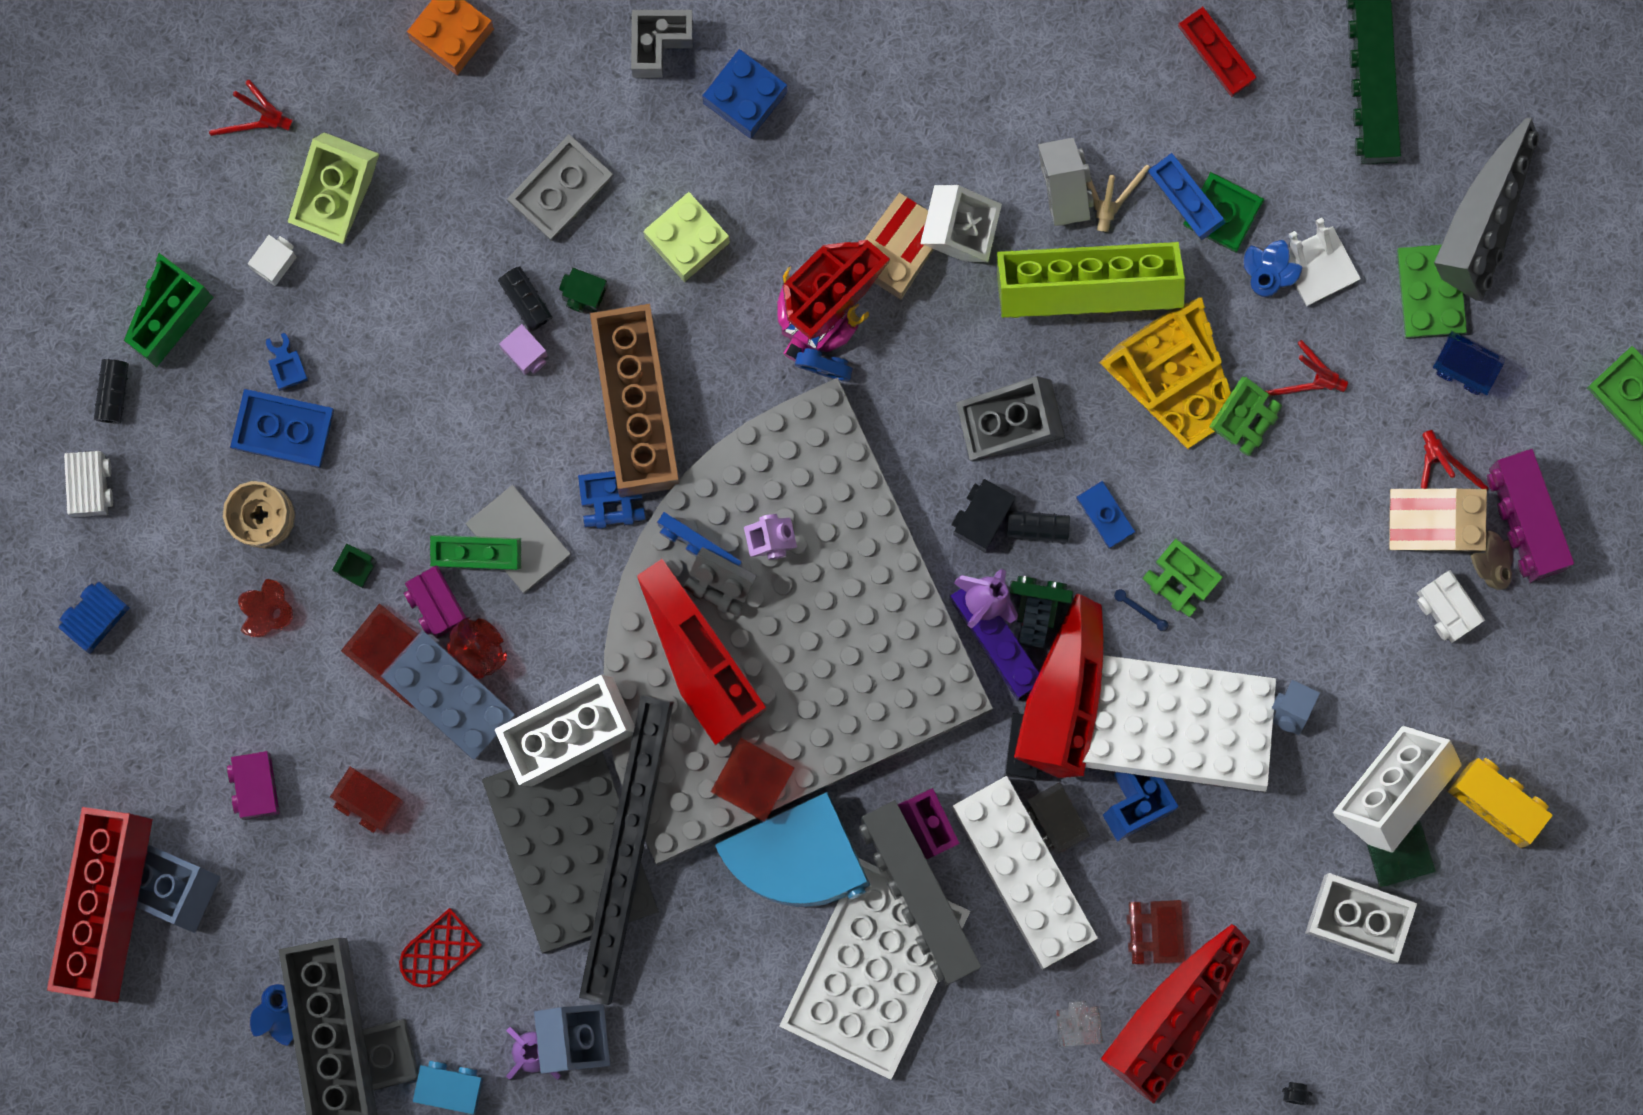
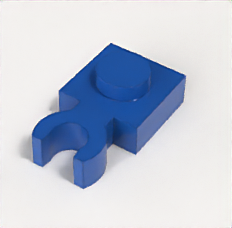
M285 333L281 334L283 345L278 348L273 346L270 338L266 339L267 348L272 354L276 355L275 359L268 362L279 391L308 381L297 350L291 353L288 352L290 340Z

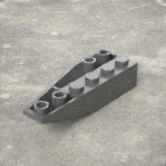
M1530 118L1524 119L1484 165L1458 207L1434 262L1443 281L1476 301L1482 302L1486 291L1491 289L1495 269L1502 263L1503 250L1534 149H1536L1539 142V133L1536 131L1534 123Z

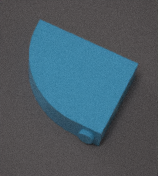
M827 792L715 844L723 862L739 881L761 897L782 905L794 907L820 906L847 896L851 900L866 893L865 888L870 886L839 814Z

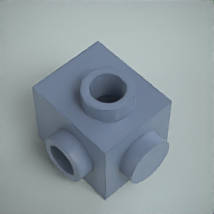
M1292 680L1285 694L1279 692L1274 701L1272 709L1276 713L1273 717V723L1286 732L1300 735L1320 693Z

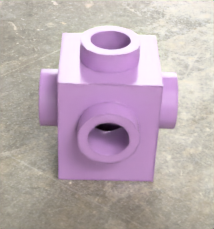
M769 514L759 517V522L744 527L750 557L767 556L768 560H776L786 557V551L797 548L791 517L778 518L777 514Z

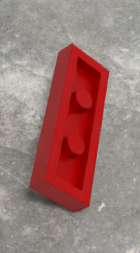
M1203 6L1178 24L1179 29L1231 97L1256 80L1255 74Z

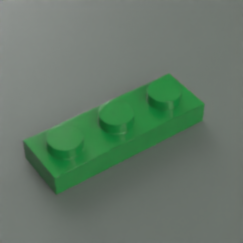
M431 535L430 566L518 570L521 569V538Z

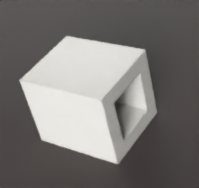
M268 235L250 259L248 265L251 270L276 286L297 258L292 251L294 246L281 236L276 240Z

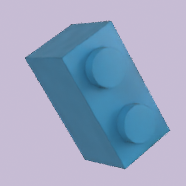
M429 1061L428 1066L420 1065L413 1102L476 1115L483 1078L477 1077L478 1070L459 1067L458 1073L447 1071V1064Z

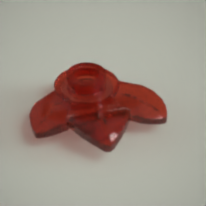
M266 579L261 591L248 590L238 597L240 609L248 616L241 627V632L245 635L264 637L272 629H283L292 622L293 609L285 601L284 588L274 580ZM280 609V616L274 619V611Z

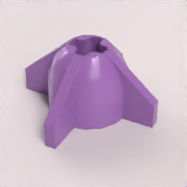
M1001 568L994 577L985 576L976 579L961 575L955 580L954 584L966 592V605L973 614L967 625L970 628L977 625L980 619L991 620L998 615L1010 624L1017 619L1018 614L1010 600V591L1005 583L1006 571Z
M509 1027L506 1031L516 1040L512 1049V1056L516 1065L506 1077L511 1080L521 1069L526 1072H539L540 1062L536 1032H528L520 1036ZM558 1072L550 1073L557 1080L561 1077Z

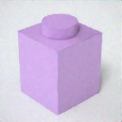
M522 324L499 343L502 351L524 375L530 371L534 374L546 364L544 359L548 356L546 350Z

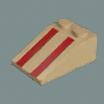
M899 192L865 240L870 241L890 258L889 263L874 283L901 300L934 249L921 244L928 210Z
M1390 489L1389 550L1486 551L1487 489Z

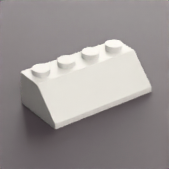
M1402 726L1334 810V816L1368 845L1393 853L1462 766L1451 741Z

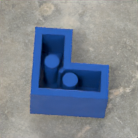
M1116 772L1114 777L1126 799L1111 806L1103 814V817L1118 842L1169 816L1178 808V805L1163 778Z

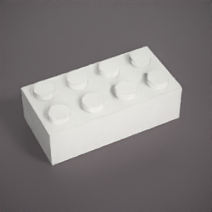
M599 675L496 728L495 731L518 784L532 787L632 736L635 725L614 678Z

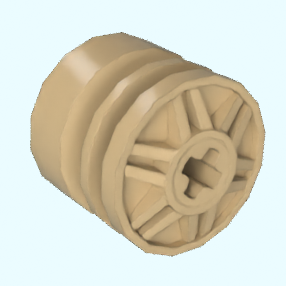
M251 481L240 484L230 492L224 503L223 519L226 529L233 538L252 547L269 548L279 545L289 536L294 527L295 511L292 501L283 491L265 482ZM261 508L264 512L268 513V517L263 518L262 524L261 521L255 519V514H260Z

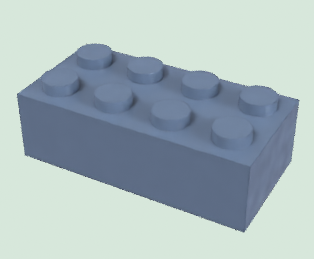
M421 631L381 675L388 684L473 760L497 735L495 729L508 723L515 716L505 704L424 631Z

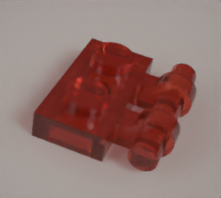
M1181 900L1150 901V914H1142L1141 902H1129V915H1126L1127 924H1130L1131 942L1128 943V952L1132 953V964H1144V952L1148 951L1153 952V964L1184 962ZM1142 924H1151L1152 942H1143Z

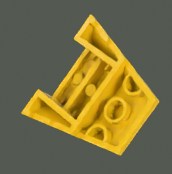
M1202 297L1184 304V308H1175L1168 311L1117 344L1099 362L1187 449L1215 432L1209 426L1231 394L1227 378L1224 376L1221 366L1222 361L1212 337L1213 332L1210 322H1208L1204 311L1205 306Z

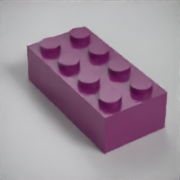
M1533 449L1497 460L1489 468L1490 474L1486 476L1487 482L1492 492L1497 491L1500 503H1497V509L1501 519H1507L1511 531L1507 532L1511 547L1513 549L1517 548L1521 560H1518L1521 575L1523 578L1528 577L1529 582L1532 583L1566 571L1574 565V561Z

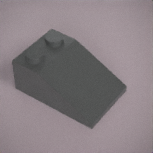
M1035 376L956 402L970 461L1038 447L1065 438L1052 380Z

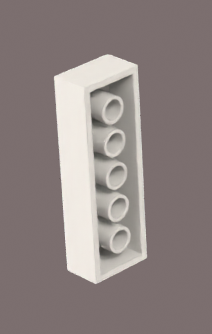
M1007 776L952 806V810L1042 970L1098 939Z

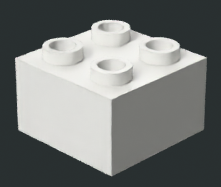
M934 185L921 244L961 261L988 262L1002 204L959 185Z

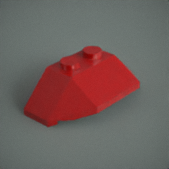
M868 240L823 245L783 284L787 320L810 340L827 333L866 294L887 266L890 258Z

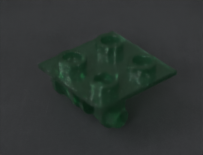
M1420 819L1393 853L1367 844L1380 888L1436 872Z

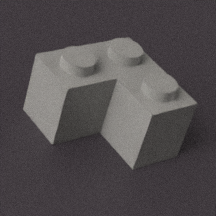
M632 10L633 78H663V48H693L692 10Z
M1074 138L1038 144L1041 171L1047 187L1049 210L1054 226L1090 220L1089 208L1094 207L1091 189L1087 190L1086 182H1091V175L1088 164H1085L1083 149H1077Z

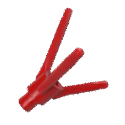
M247 80L246 85L263 106L237 91L233 92V96L262 114L260 120L213 129L209 131V134L211 136L256 128H268V126L275 129L278 126L288 131L293 120L283 116V112L276 110L250 80Z
M1300 340L1298 345L1310 359L1300 355L1299 360L1316 372L1314 382L1267 390L1265 392L1269 396L1323 388L1329 390L1334 388L1344 392L1348 381L1339 378L1338 373L1331 371L1324 365L1313 351Z
M1428 430L1422 434L1426 443L1424 445L1426 454L1421 489H1427L1432 464L1440 462L1448 475L1454 478L1455 473L1449 464L1450 462L1476 486L1488 491V486L1443 447L1441 440L1436 438L1433 430Z

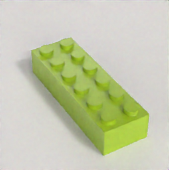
M1179 242L997 252V283L1002 318L1184 308L1185 277Z

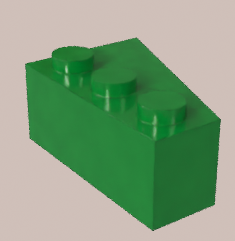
M158 253L156 258L157 264L152 277L146 283V292L141 305L137 306L124 339L135 352L156 368L214 298L203 285L160 253Z

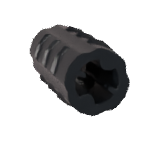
M521 266L513 268L498 279L499 284L505 291V295L508 296L530 332L540 328L553 318L546 307V303L542 301L538 291L535 290L530 282V278L526 276Z
M102 359L100 373L98 374L99 383L96 389L97 398L94 404V420L103 423L121 424L129 363L120 360Z
M1009 511L1007 537L1020 538L1021 540H1045L1052 543L1054 541L1068 542L1070 516L1057 515L1055 513Z

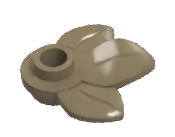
M1486 531L1485 553L1472 554V563L1479 577L1484 579L1489 587L1496 590H1504L1509 586L1512 578L1510 568L1513 562V550L1509 540L1503 541L1497 533Z

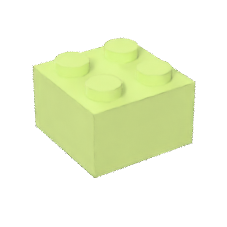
M690 192L685 194L643 231L645 239L684 282L730 243L729 235Z

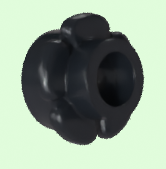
M1289 1082V1086L1282 1089V1092H1284L1283 1101L1287 1103L1308 1105L1309 1096L1313 1095L1307 1091V1085Z

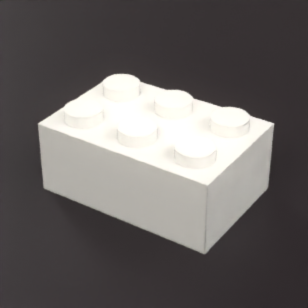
M1328 873L1324 875L1305 934L1394 964L1399 961L1417 903Z

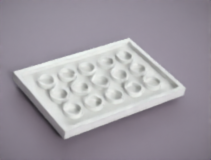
M1103 655L1098 711L1090 749L1083 760L1086 763L1085 768L1266 792L1274 712L1272 706L1275 700L1276 678Z
M859 858L870 886L865 888L866 893L857 898L849 900L847 896L838 901L779 1027L892 1080L937 981L930 969V965L934 963L929 953L923 955L915 940L919 936L915 926L909 928L901 913L902 909L905 908L900 898L897 900L893 898L887 886L888 881L891 880L886 871L881 873L877 866ZM948 901L961 928H963L970 911Z

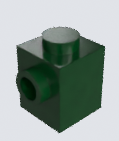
M572 268L570 275L565 274L563 276L559 291L563 292L562 299L567 302L566 307L583 313L584 309L598 312L608 284L605 279Z

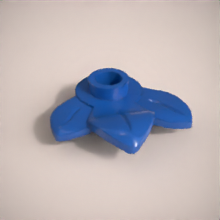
M1284 240L1271 243L1264 251L1251 245L1245 253L1244 268L1251 276L1253 291L1261 297H1270L1276 294L1280 287L1293 285L1301 275L1303 267L1296 263H1289V248ZM1264 277L1270 278V283L1267 285H1261L1260 281Z
M275 984L263 991L261 1004L253 1009L251 1013L250 1029L254 1037L269 1031V1034L278 1043L287 1046L293 1039L285 986ZM274 994H278L282 999L281 1004L278 1006L273 1005L271 1002V997Z

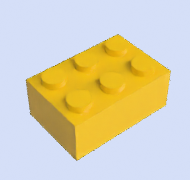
M1477 758L1466 766L1447 792L1518 847L1523 848L1530 845L1553 816L1547 811L1549 806L1536 796L1530 798L1522 792L1524 790L1523 785L1512 777H1509L1507 780L1498 773L1500 768L1489 759L1484 758L1482 761L1480 758Z

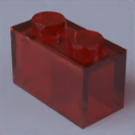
M351 766L330 795V798L336 801L333 806L348 817L351 812L362 818L359 824L372 833H375L377 828L384 832L404 803L402 799Z

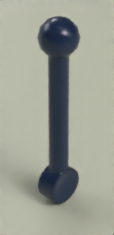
M1118 589L1115 591L1114 598L1116 601L1125 602L1155 623L1159 631H1166L1169 624L1166 620H1159L1129 599L1124 590Z

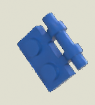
M615 471L578 475L582 507L594 506L595 514L583 516L585 528L597 526V529L606 528V525L624 523L625 526L632 525L633 521L645 520L644 508L631 509V501L643 500L642 494L619 497ZM622 503V511L604 513L603 505Z

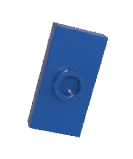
M1103 481L1076 497L1108 549L1135 533Z

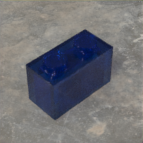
M1451 330L1434 361L1433 369L1437 370L1436 374L1447 381L1452 382L1455 379L1463 383L1464 389L1475 395H1480V393L1488 395L1504 365L1505 357Z

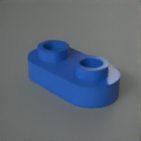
M805 348L804 353L798 352L795 366L827 378H838L840 381H850L853 368L848 366L847 360L837 357L827 359L822 357V352Z

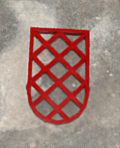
M449 908L404 948L399 960L400 972L404 979L413 986L421 988L432 987L444 980L448 974L481 947L482 944L471 933L468 926ZM447 915V925H436ZM451 915L461 926H451ZM435 928L446 929V941L434 940ZM431 929L430 940L420 939ZM450 929L462 930L461 942L449 941ZM465 931L476 943L465 942ZM415 943L414 954H406L410 946ZM419 943H430L429 955L418 954ZM434 944H445L444 956L433 955ZM449 945H460V957L448 956ZM464 946H475L464 956ZM404 957L414 958L413 969H403ZM417 958L429 959L428 970H417ZM433 959L444 960L443 971H432ZM448 960H457L458 962L447 971ZM405 972L412 973V980L407 977ZM416 973L428 974L427 984L421 985L416 983ZM432 974L442 975L438 980L431 983Z

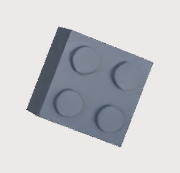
M604 1004L534 1011L541 1074L610 1066Z

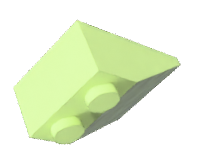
M325 132L313 138L288 223L336 242L345 243L372 180L379 154Z

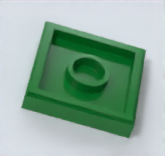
M1210 172L1201 190L1226 223L1206 238L1237 253L1264 199ZM1185 220L1183 226L1193 231Z

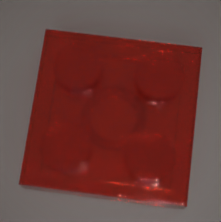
M740 738L710 792L765 823L795 767Z

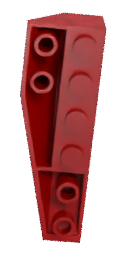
M659 560L638 574L639 584L679 692L716 746L766 712V706L664 560Z
M1081 594L1075 595L1028 696L1014 758L1058 778L1084 776L1086 763L1083 760L1090 749L1101 691L1104 633L1102 605Z
M1231 924L1198 949L1156 988L1101 1057L1103 1063L1115 1075L1153 1104L1192 1054L1250 944L1246 936L1235 925Z

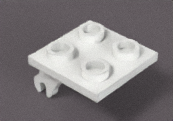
M1323 218L1315 221L1317 234L1302 242L1298 241L1295 231L1289 233V263H1296L1303 267L1299 279L1294 284L1306 307L1361 279L1334 227L1325 228Z

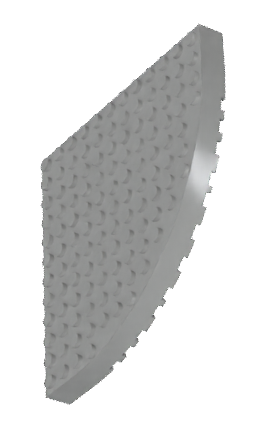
M838 378L789 399L747 421L707 451L679 479V484H675L660 502L640 534L622 573L610 613L604 650V675L614 678L634 725L641 695L674 702L645 839L657 866L991 713L993 710ZM663 512L742 561L743 569L757 575L745 602L733 599L743 605L739 616L728 611L723 613L717 609V605L705 599L700 601L693 597L694 593L684 589L760 697L767 710L716 746L679 692L637 578L638 574L663 559L682 587H684L689 577L697 582L700 581L689 575L696 557L686 550L688 545L679 539L674 543L660 534L662 528L658 526L657 521ZM769 514H777L778 518L791 517L797 548L786 551V557L776 560H768L767 556L750 557L744 531L745 526L759 522V517ZM709 585V588H711V589L715 590L716 592H718V593L724 595V593H723L722 591H720V590H718V589H716V588H714V587H712V586ZM633 735L611 746L616 771L622 786Z

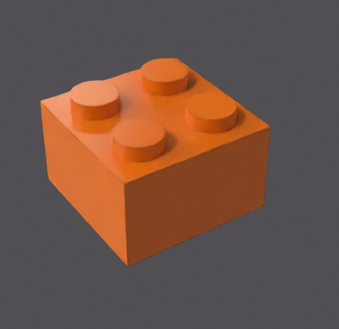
M431 0L408 29L407 33L410 41L458 75L491 34L494 27L492 20L465 0Z

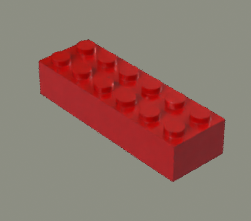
M82 807L47 991L118 1003L153 819L129 813Z

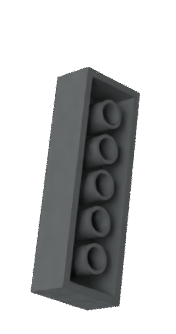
M894 800L862 816V825L859 826V832L866 845L873 844L876 853L873 854V859L881 873L884 871L888 873L891 880L888 881L887 886L895 900L900 898L905 908L902 909L901 913L909 928L915 926L919 934L915 940L922 954L926 955L929 953L934 963L930 965V969L937 983L943 981L945 986H948L979 970L981 965L896 801Z
M334 938L278 949L306 1115H378L348 939Z

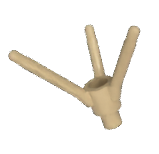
M1145 165L1115 202H1111L1115 181L1114 175L1109 176L1105 201L1099 199L1092 180L1091 182H1086L1087 188L1092 191L1094 207L1097 210L1096 218H1099L1098 231L1109 232L1111 220L1114 221L1115 213L1118 212L1123 202L1145 177L1150 169L1149 165Z

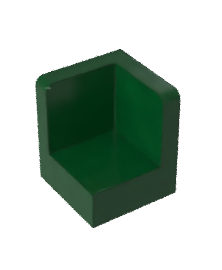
M346 543L332 571L363 589L377 561L374 557Z

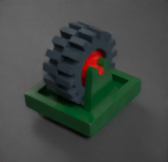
M1018 576L1017 581H1010L1009 591L1010 593L1021 595L1017 622L1022 623L1019 644L1044 648L1048 627H1054L1058 601L1071 603L1073 591L1066 590L1067 584L1048 581L1046 587L1036 585V578Z

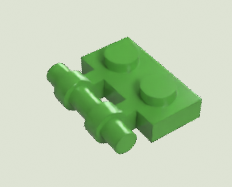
M1241 377L1209 427L1231 444L1237 445L1241 437H1243L1245 442L1239 450L1243 454L1250 456L1255 447L1259 448L1264 441L1262 437L1270 425L1273 426L1277 421V414L1282 405L1272 400L1268 407H1265L1263 404L1269 394L1247 377ZM1257 414L1260 419L1253 430H1251L1248 426Z
M1175 538L1156 561V564L1164 570L1160 577L1149 570L1142 579L1151 586L1150 590L1156 595L1160 593L1171 602V607L1177 612L1180 610L1190 617L1197 608L1188 602V599L1195 595L1203 602L1223 577ZM1171 577L1185 587L1181 594L1177 593L1167 584Z

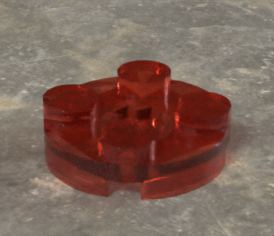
M466 617L451 630L447 651L475 678L482 679L484 676L494 674L505 664L507 652L503 653L500 645L504 642L503 638L492 624L481 618L474 621L469 620L471 617ZM475 643H478V644H479V646H480L479 649L477 648V646L475 645Z

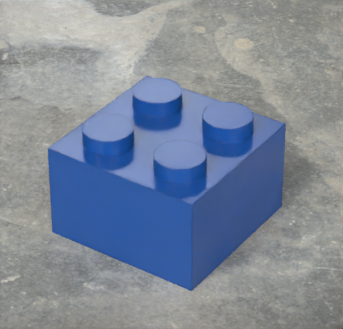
M738 49L702 95L703 104L751 139L787 94V84L742 50Z

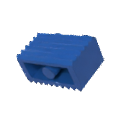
M97 582L96 585L90 584L80 595V598L83 600L80 601L75 609L70 607L63 613L60 618L62 623L58 627L89 654L130 609L128 605L101 582Z

